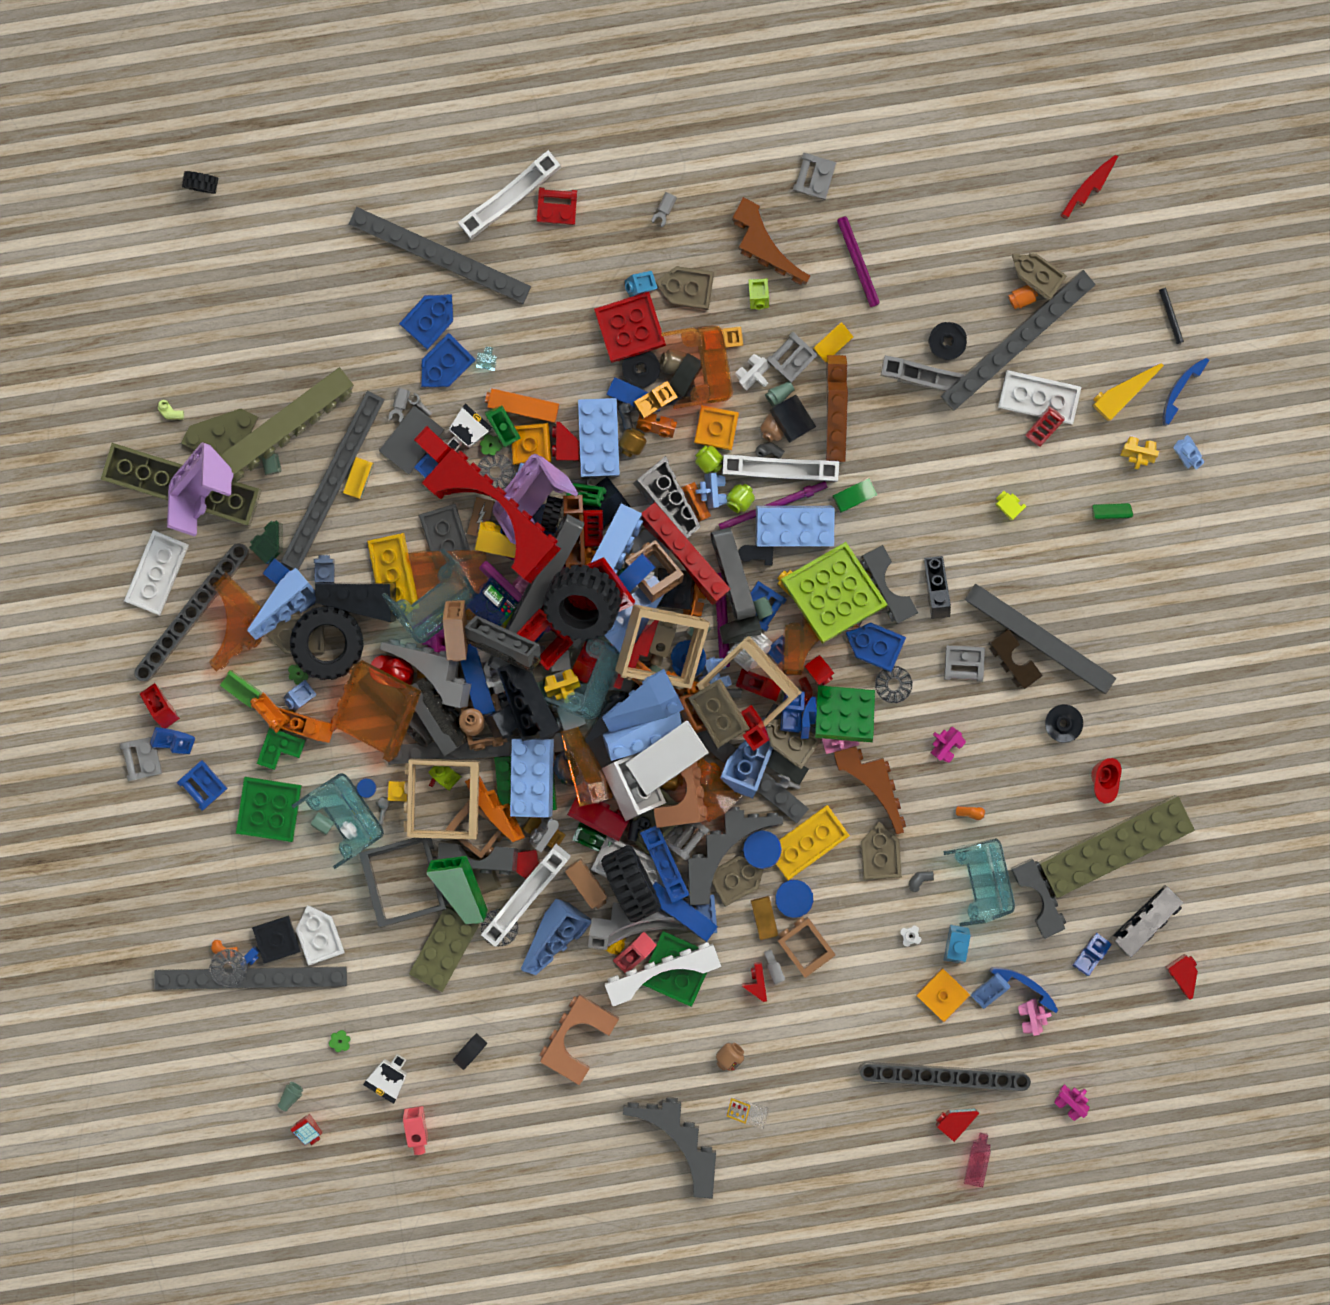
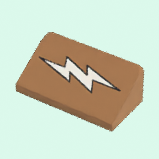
M476 497L467 534L478 536L480 522L491 520L495 501Z

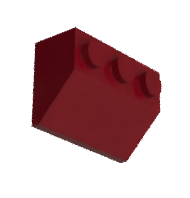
M584 791L582 794L578 793L567 815L619 842L629 821H625L621 810L617 809L615 812L609 809L611 805L601 800L599 803L593 801L592 795Z

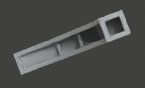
M886 355L883 358L880 376L897 379V382L947 391L965 375Z
M397 639L381 642L380 650L403 658L426 676L443 700L442 704L457 708L468 706L471 684L466 683L465 679L455 677L457 662L447 660L446 651L438 653L434 652V648L431 647L417 648V644L406 643L405 645L401 644L400 640Z
M613 902L611 920L592 918L588 948L607 950V947L634 934L663 929L687 930V927L661 908L658 912L636 923L630 922L620 904Z

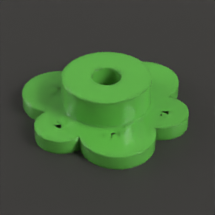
M487 434L484 440L480 442L481 452L484 455L490 453V455L494 456L496 451L502 449L497 436L493 437Z
M297 664L289 666V679L294 680L295 684L299 685L303 680H308L309 676L307 673L303 672Z
M344 1030L331 1035L332 1039L329 1041V1046L335 1048L336 1052L341 1050L347 1051L350 1048L348 1042H350L351 1038L346 1036Z

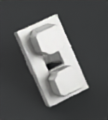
M753 354L748 360L752 368L747 372L741 367L735 372L739 383L746 391L756 381L763 387L768 384L762 375L771 366L764 357L760 358Z
M487 661L484 664V673L488 688L493 687L495 694L504 692L505 690L498 671H490Z

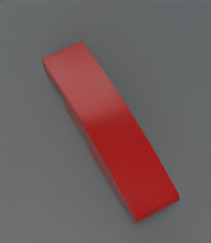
M1114 155L1102 164L1082 183L1060 215L1067 220L1076 203L1083 206L1092 190L1097 193L1101 191L1118 159L1117 155Z
M654 620L634 644L628 667L636 668L639 656H648L659 620ZM619 673L613 687L621 689L624 678Z

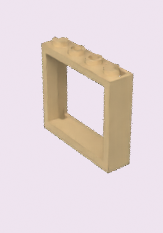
M634 604L615 671L622 678L628 680L637 678L640 682L657 673L628 667L642 617L694 627L681 677L668 675L674 688L679 690L684 688L691 689L710 623L701 617Z
M748 636L709 672L697 686L700 691L709 686V682L745 649L788 696L784 702L763 720L766 727L802 692Z
M409 759V763H406L405 775H408V782H405L404 787L405 794H408V802H404V813H407V821H404V832H407V837L478 838L480 761ZM416 765L470 767L469 831L414 829Z

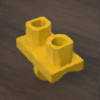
M1129 436L1121 450L1120 456L1128 457V462L1135 463L1134 469L1137 470L1140 465L1147 466L1148 462L1154 463L1159 454V451L1156 450V442L1146 441L1145 446L1140 447L1138 446L1139 439Z
M572 669L562 672L564 680L560 682L556 681L555 675L545 677L546 686L544 689L547 697L555 696L556 700L564 698L565 703H569V696L575 695L574 689L581 687L578 677L574 675Z

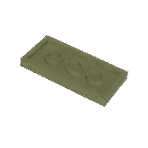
M447 907V910H443L409 974L443 992L480 924H465L456 911Z

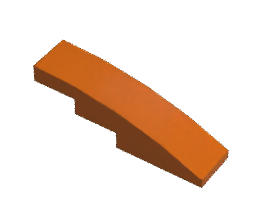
M479 776L480 808L492 823L512 842L524 839L525 836L515 816H510L509 804L502 805L495 790L487 791ZM468 779L465 783L470 790V779Z

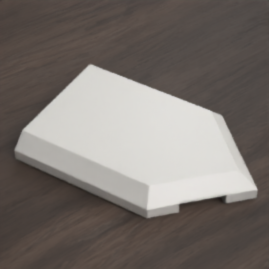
M307 905L296 928V932L308 966L345 953L332 916Z

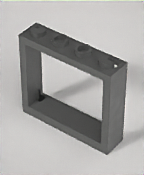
M411 838L359 853L380 928L447 910L446 905L449 902L434 884L439 905L386 919L370 857L423 843L428 864H430L431 860H437V856L433 857L431 850L434 849L432 838Z

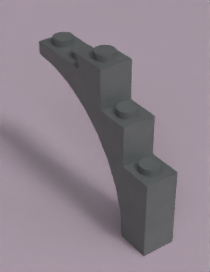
M728 807V811H724L725 834L718 830L710 831V834L706 835L707 858H703V854L692 855V858H688L689 904L709 905L710 888L714 873L728 850L740 839L754 831L783 825V816H778V813H767V817H759V814H748V818H744V810H740V807Z
M666 1097V1100H662V1107H658V1104L647 1103V1106H639L637 1102H628L627 1105H623V1115L638 1117L653 1123L664 1130L677 1143L690 1166L693 1179V1196L696 1198L713 1199L716 1150H712L713 1147L701 1146V1149H697L699 1126L695 1125V1122L680 1124L681 1101H678V1098Z

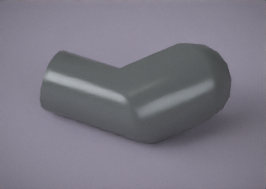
M933 871L915 873L909 881L910 891L918 892L924 881H934Z

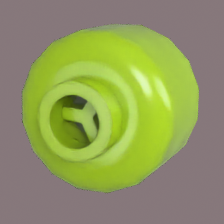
M705 445L695 455L697 457L695 463L706 474L710 472L716 473L723 467L721 464L723 456L713 446L707 447Z
M747 484L735 485L726 497L727 506L736 513L747 511L755 500V496L752 493L753 489Z

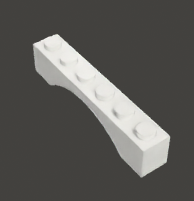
M548 150L500 192L458 222L460 227L472 240L561 169V165Z
M723 455L722 475L837 482L839 461Z
M555 844L484 929L481 936L496 947L541 891L565 865L571 855Z
M709 942L698 945L697 950L691 951V949H686L679 952L680 956L675 958L670 955L662 958V962L656 965L654 962L644 965L642 970L637 971L635 968L625 972L626 976L619 978L616 975L608 978L605 987L612 1006L631 1000L643 983L661 972L672 969H688L706 973L721 967L714 945H709Z

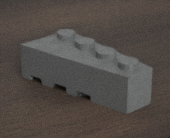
M665 456L633 484L650 505L656 502L683 535L688 538L701 526Z

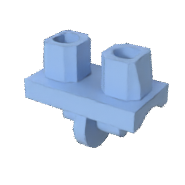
M1186 435L1184 439L1177 441L1173 448L1186 468L1189 469L1192 466L1198 469L1204 464V460L1201 458L1202 455L1190 436Z
M716 473L704 474L705 482H700V489L695 490V494H701V501H706L708 509L718 508L720 505L727 504L726 494H718V487L725 486L726 484L725 476L717 475Z
M715 657L707 659L706 667L702 671L703 676L698 677V681H701L724 658L715 659ZM720 673L709 682L712 684L721 679L725 687L732 685L729 675L721 677Z

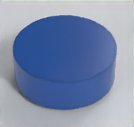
M369 778L362 779L357 785L359 795L365 798L373 796L377 789L376 783Z

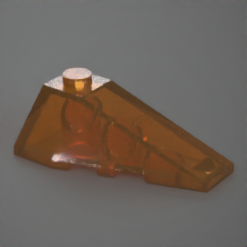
M579 727L561 731L579 805L584 806L613 798L602 767L588 743H586Z
M702 757L697 761V766L701 770L700 785L704 789L703 804L707 808L706 819L710 822L725 814L742 795L731 789L720 778L722 773L718 771V768L709 764Z

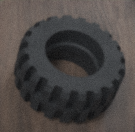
M573 565L570 569L569 567L562 569L561 572H557L554 575L544 597L543 609L544 613L547 614L548 622H552V627L556 631H561L560 634L563 636H570V639L576 640L579 638L581 641H588V638L594 640L598 639L599 636H604L613 627L620 609L621 597L618 587H615L616 583L613 579H609V575L605 572L601 573L598 568L594 567L592 569L588 565H582V567ZM571 595L584 596L590 599L597 609L590 611L579 609L571 604L567 597Z
M329 606L316 607L304 613L295 623L290 638V650L295 663L310 677L320 680H335L347 675L360 661L364 647L362 631L355 618L344 610ZM322 625H331L338 628L345 638V648L342 654L331 661H323L316 658L309 649L311 633Z
M626 845L602 858L601 864L607 879L630 922L636 923L660 910L661 904L656 891L632 846Z

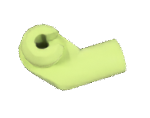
M161 400L158 403V410L165 419L184 420V410H173L166 400Z

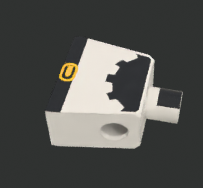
M465 403L449 428L454 437L447 444L455 451L463 443L471 448L490 433L493 427Z
M396 1054L391 1063L384 1059L365 1080L363 1085L394 1104L407 1075L401 1069L406 1059Z

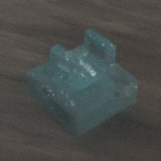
M486 346L484 353L478 352L476 367L495 371L497 356L492 355L493 348Z

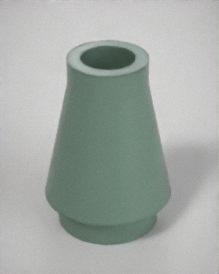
M787 381L784 384L769 389L765 396L774 407L782 403L795 389L791 382Z
M290 1082L289 1085L287 1084L278 1107L283 1111H288L302 1096L303 1088L294 1082Z

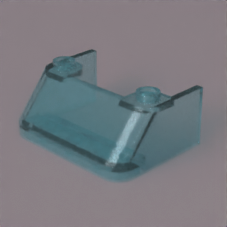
M443 548L440 552L447 563L438 571L440 583L411 605L405 599L395 602L386 593L382 594L394 616L418 643L426 642L443 629V614L446 601L465 600L467 610L477 600V595L459 562Z
M588 638L586 644L587 654L596 658L597 662L584 695L572 692L566 696L564 703L544 697L548 705L586 720H593L599 715L616 672L615 669L620 654L615 647L599 638L594 640Z
M343 773L336 775L291 805L294 809L306 801L312 810L318 811L324 808L330 819L335 822V826L344 838L339 844V851L344 859L333 866L334 869L382 838L384 834L379 821L362 796L359 795L349 777ZM345 821L353 823L358 830L356 831L358 836L352 837L350 840L345 837L340 830V827L343 826L342 823Z
M997 838L943 851L944 855L955 854L959 864H967L975 901L969 904L967 910L970 919L960 922V927L987 923L1014 912L1015 902L1003 848Z

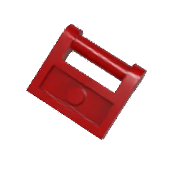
M539 187L537 222L575 225L578 190H545L544 187ZM544 197L571 199V205L544 203Z

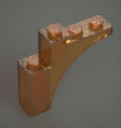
M227 572L213 584L214 589L223 600L227 620L223 642L215 656L209 661L211 667L216 672L219 669H224L229 663L228 660L233 655L237 656L243 650V645L250 650L252 647H257L262 641V637L255 640L247 631L251 625L249 619L256 617L260 611L259 603Z
M804 615L802 626L799 623H789L783 629L782 672L785 675L801 676L807 654L819 641ZM862 621L851 628H859Z

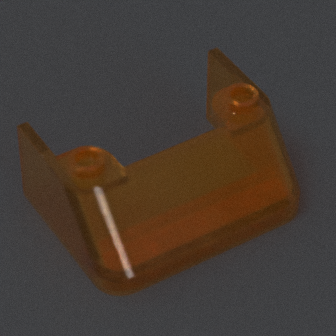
M710 325L661 333L662 337L681 335L684 345L699 347L704 385H698L692 389V402L673 405V409L725 402L731 399L733 387L725 336L721 327Z

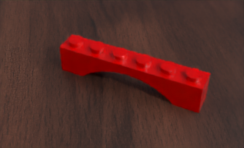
M656 502L642 512V525L679 560L696 583L700 592L712 605L716 604L731 590Z

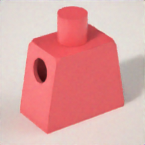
M424 1107L404 1109L403 1124L408 1147H413L414 1155H422L425 1153L424 1145H427L428 1141Z

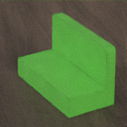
M229 670L228 675L220 684L221 687L250 708H252L250 701L254 697L258 699L263 693L233 670Z

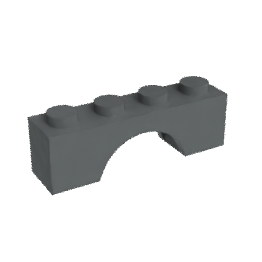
M881 545L862 555L863 560H861L863 568L865 571H870L872 575L870 579L878 587L882 597L888 604L889 611L887 614L890 620L898 624L918 614L910 596H898L891 592L886 585L885 573L892 561L885 547Z
M439 843L438 859L467 856L461 844ZM495 847L487 858L480 861H475L467 856L472 871L473 869H480V873L492 874V870H499V874L510 875L511 871L516 872L517 848Z
M1031 858L1011 867L1020 887H1032L1041 896L1042 909L1035 922L1042 937L1045 939L1065 930L1064 924H1066V920L1062 913L1058 914L1056 909L1058 903L1054 895L1050 896L1048 892L1050 886L1046 878L1042 879L1039 873L1042 871L1039 862H1034Z

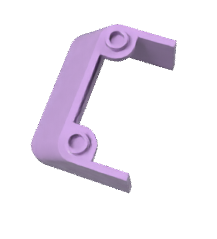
M202 442L172 477L169 484L167 527L194 537L197 535V519L206 511L205 498L211 491H215L226 496L231 495L232 469L211 445Z
M533 454L528 458L504 490L507 493L505 495L507 499L513 498L520 505L518 509L521 512L523 510L527 511L532 517L553 490L557 493L565 491L574 496L578 495L568 476L537 454ZM496 500L493 505V514L509 541L516 544L515 533L509 515Z

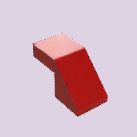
M428 426L414 439L438 463L451 450Z
M750 705L740 713L750 728L742 736L754 751L770 739L763 720L753 706Z

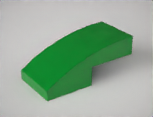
M870 478L833 495V499L840 513L877 496V493Z

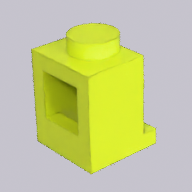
M1003 491L996 497L998 502L995 505L1010 520H1013L1026 507L1025 504L1021 506L1018 504L1020 500L1013 493L1010 495Z

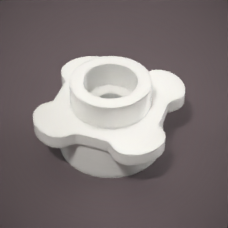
M347 821L342 823L343 826L340 827V830L345 837L350 840L352 837L358 836L356 832L358 830L353 823H348Z
M914 925L911 928L901 929L900 934L903 935L904 946L908 947L910 944H919L921 942L917 926Z

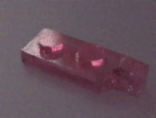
M980 1132L978 1142L973 1141L964 1184L983 1188L991 1153V1145L987 1144V1133Z

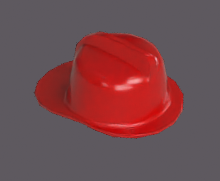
M381 655L376 657L370 664L372 678L381 684L405 688L413 681L414 669L403 658Z
M1114 758L1100 761L1093 767L1091 772L1095 796L1104 804L1113 802L1119 791L1122 768L1119 761Z

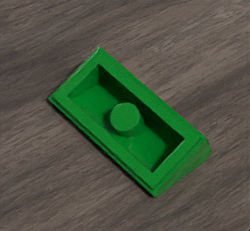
M502 405L485 412L504 448L521 439Z
M1129 503L1092 505V517L1094 519L1133 517L1132 507Z
M580 822L572 840L599 852L607 835ZM609 841L607 846L610 847V845H612V842Z

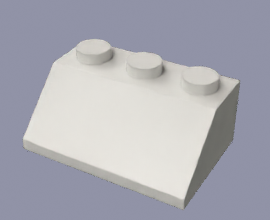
M640 753L630 755L602 768L625 821L666 803L660 788L646 795L626 765L628 761Z

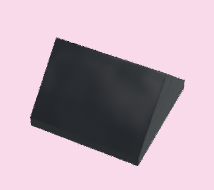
M605 477L595 485L606 489V494H603L604 499L600 501L601 507L583 505L584 510H603V528L612 522L621 504L631 507L608 477ZM587 492L589 494H598L595 492ZM590 516L591 518H599V516Z

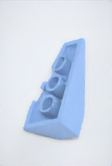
M296 568L286 573L285 577L280 580L247 629L255 640L275 629L277 623L284 620L285 622L289 621L292 614L298 611L302 613L315 603V590Z

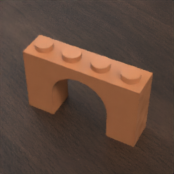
M697 762L681 772L687 784L685 798L679 804L654 808L657 828L697 823L706 820L707 808L703 804L704 789L700 785L701 770L697 766Z
M579 994L578 998L573 997L569 1004V1007H571L569 1013L562 1015L559 1021L561 1024L558 1031L554 1029L549 1037L551 1043L548 1047L544 1046L539 1054L542 1057L540 1059L541 1063L578 1085L583 1081L590 1066L568 1053L564 1045L566 1032L572 1026L584 1023L597 1028L609 1036L619 1020L618 1016Z

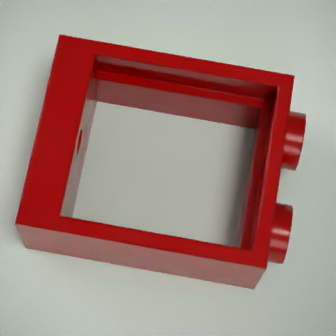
M539 609L516 634L534 642L548 626L558 637L538 658H533L537 664L548 671L574 642L567 635L563 636L560 634L561 631H556L552 627L553 623L548 622L547 614Z

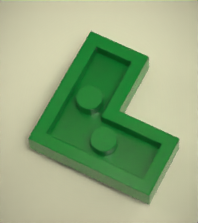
M269 727L257 764L275 770L282 752L300 758L306 740L282 731L276 733Z

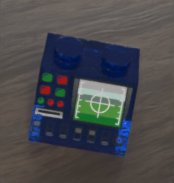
M491 576L470 597L465 605L476 616L501 626L519 602Z

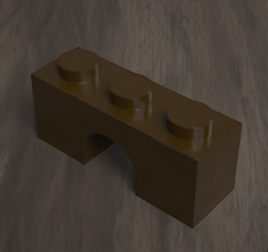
M1009 629L989 642L991 646L989 648L990 652L994 657L998 656L1001 659V667L1006 673L1010 672L1014 678L1011 680L1017 688L1026 689L1043 676L1032 660L1023 665L1014 663L1012 652L1020 644Z

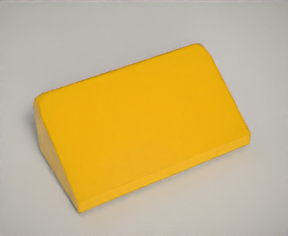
M841 322L813 350L826 363L827 355H835L854 336Z

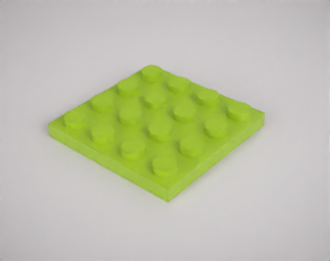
M847 542L781 579V582L822 644L888 605Z

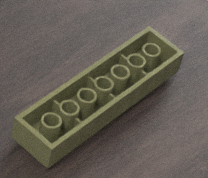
M340 367L220 455L232 469V481L235 483L244 477L245 471L248 469L250 471L254 470L259 466L261 459L265 458L267 460L275 453L274 451L277 447L283 448L286 446L293 435L299 436L305 431L309 423L314 425L321 419L320 417L324 412L330 413L336 408L340 400L343 403L351 397L354 385Z
M112 443L101 480L168 500L170 481L182 464ZM232 481L230 496L211 491L205 498V512L251 526L262 490Z
M1174 795L1039 861V864L1054 897L1059 898L1195 831L1179 796Z

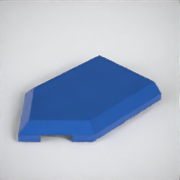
M452 294L425 295L399 323L427 350L453 322Z
M448 333L422 359L421 387H449L476 359Z
M868 623L846 632L856 658L892 672L906 640L905 636L873 623Z

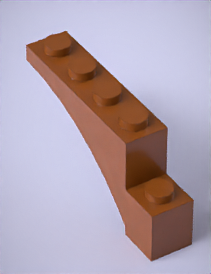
M743 197L732 218L735 221L734 225L739 228H749L739 246L740 254L747 258L755 257L758 259V263L765 267L770 265L776 268V273L782 276L787 274L793 277L791 280L799 285H802V283L807 284L810 275L790 262L771 240L759 213L760 206Z
M827 355L826 461L846 462L847 357L846 355Z
M582 495L563 496L564 516L568 514L583 522ZM584 527L565 562L566 567H569V569L573 565H578L579 567L585 565Z
M856 746L833 752L838 770L850 773L865 784L885 808L895 833H904L903 828L906 827L904 817H900L898 812L901 806L899 799L895 798L893 794L896 788L893 779L889 780L888 772H891L888 761L884 762V758H879L861 763L860 760H863L862 751L857 749Z

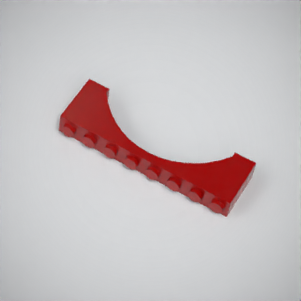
M451 449L425 478L422 484L440 499L456 493H477L497 500L509 515L515 533V559L511 568L531 584L561 550L557 545L559 541L551 534L547 536L544 533L546 529L540 523L536 522L534 524L531 521L533 517L527 511L523 510L521 512L518 509L520 505L513 498L507 499L505 497L507 493L500 486L497 488L493 486L494 481L487 474L483 476L480 473L482 469L474 462L470 464L467 461L469 457L461 450L456 452L454 449Z

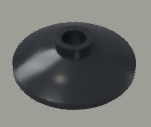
M1057 705L1046 716V731L1055 741L1062 743L1071 742L1083 730V717L1071 705ZM1061 720H1066L1067 725L1065 727L1060 725Z

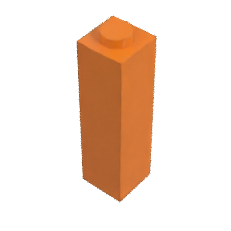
M492 388L491 393L487 392L485 403L488 404L487 407L489 409L502 405L506 413L556 423L559 410L558 403Z

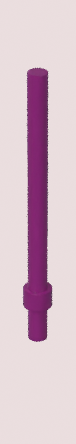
M825 481L813 486L808 485L803 487L801 491L764 506H784L804 497H812L814 493L828 487ZM756 509L719 523L720 529L732 527L755 518Z

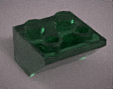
M271 520L264 527L265 532L262 535H256L250 542L252 545L249 548L268 565L283 552V524L278 520L275 522Z

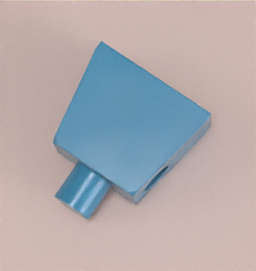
M950 925L944 961L960 964L966 962L971 936L969 928Z

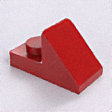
M756 962L754 963V968H751L752 980L756 979V982L741 985L761 1001L767 1002L762 963Z

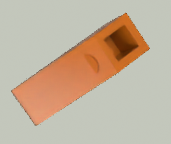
M277 707L287 718L281 729L317 741L330 743L335 724Z

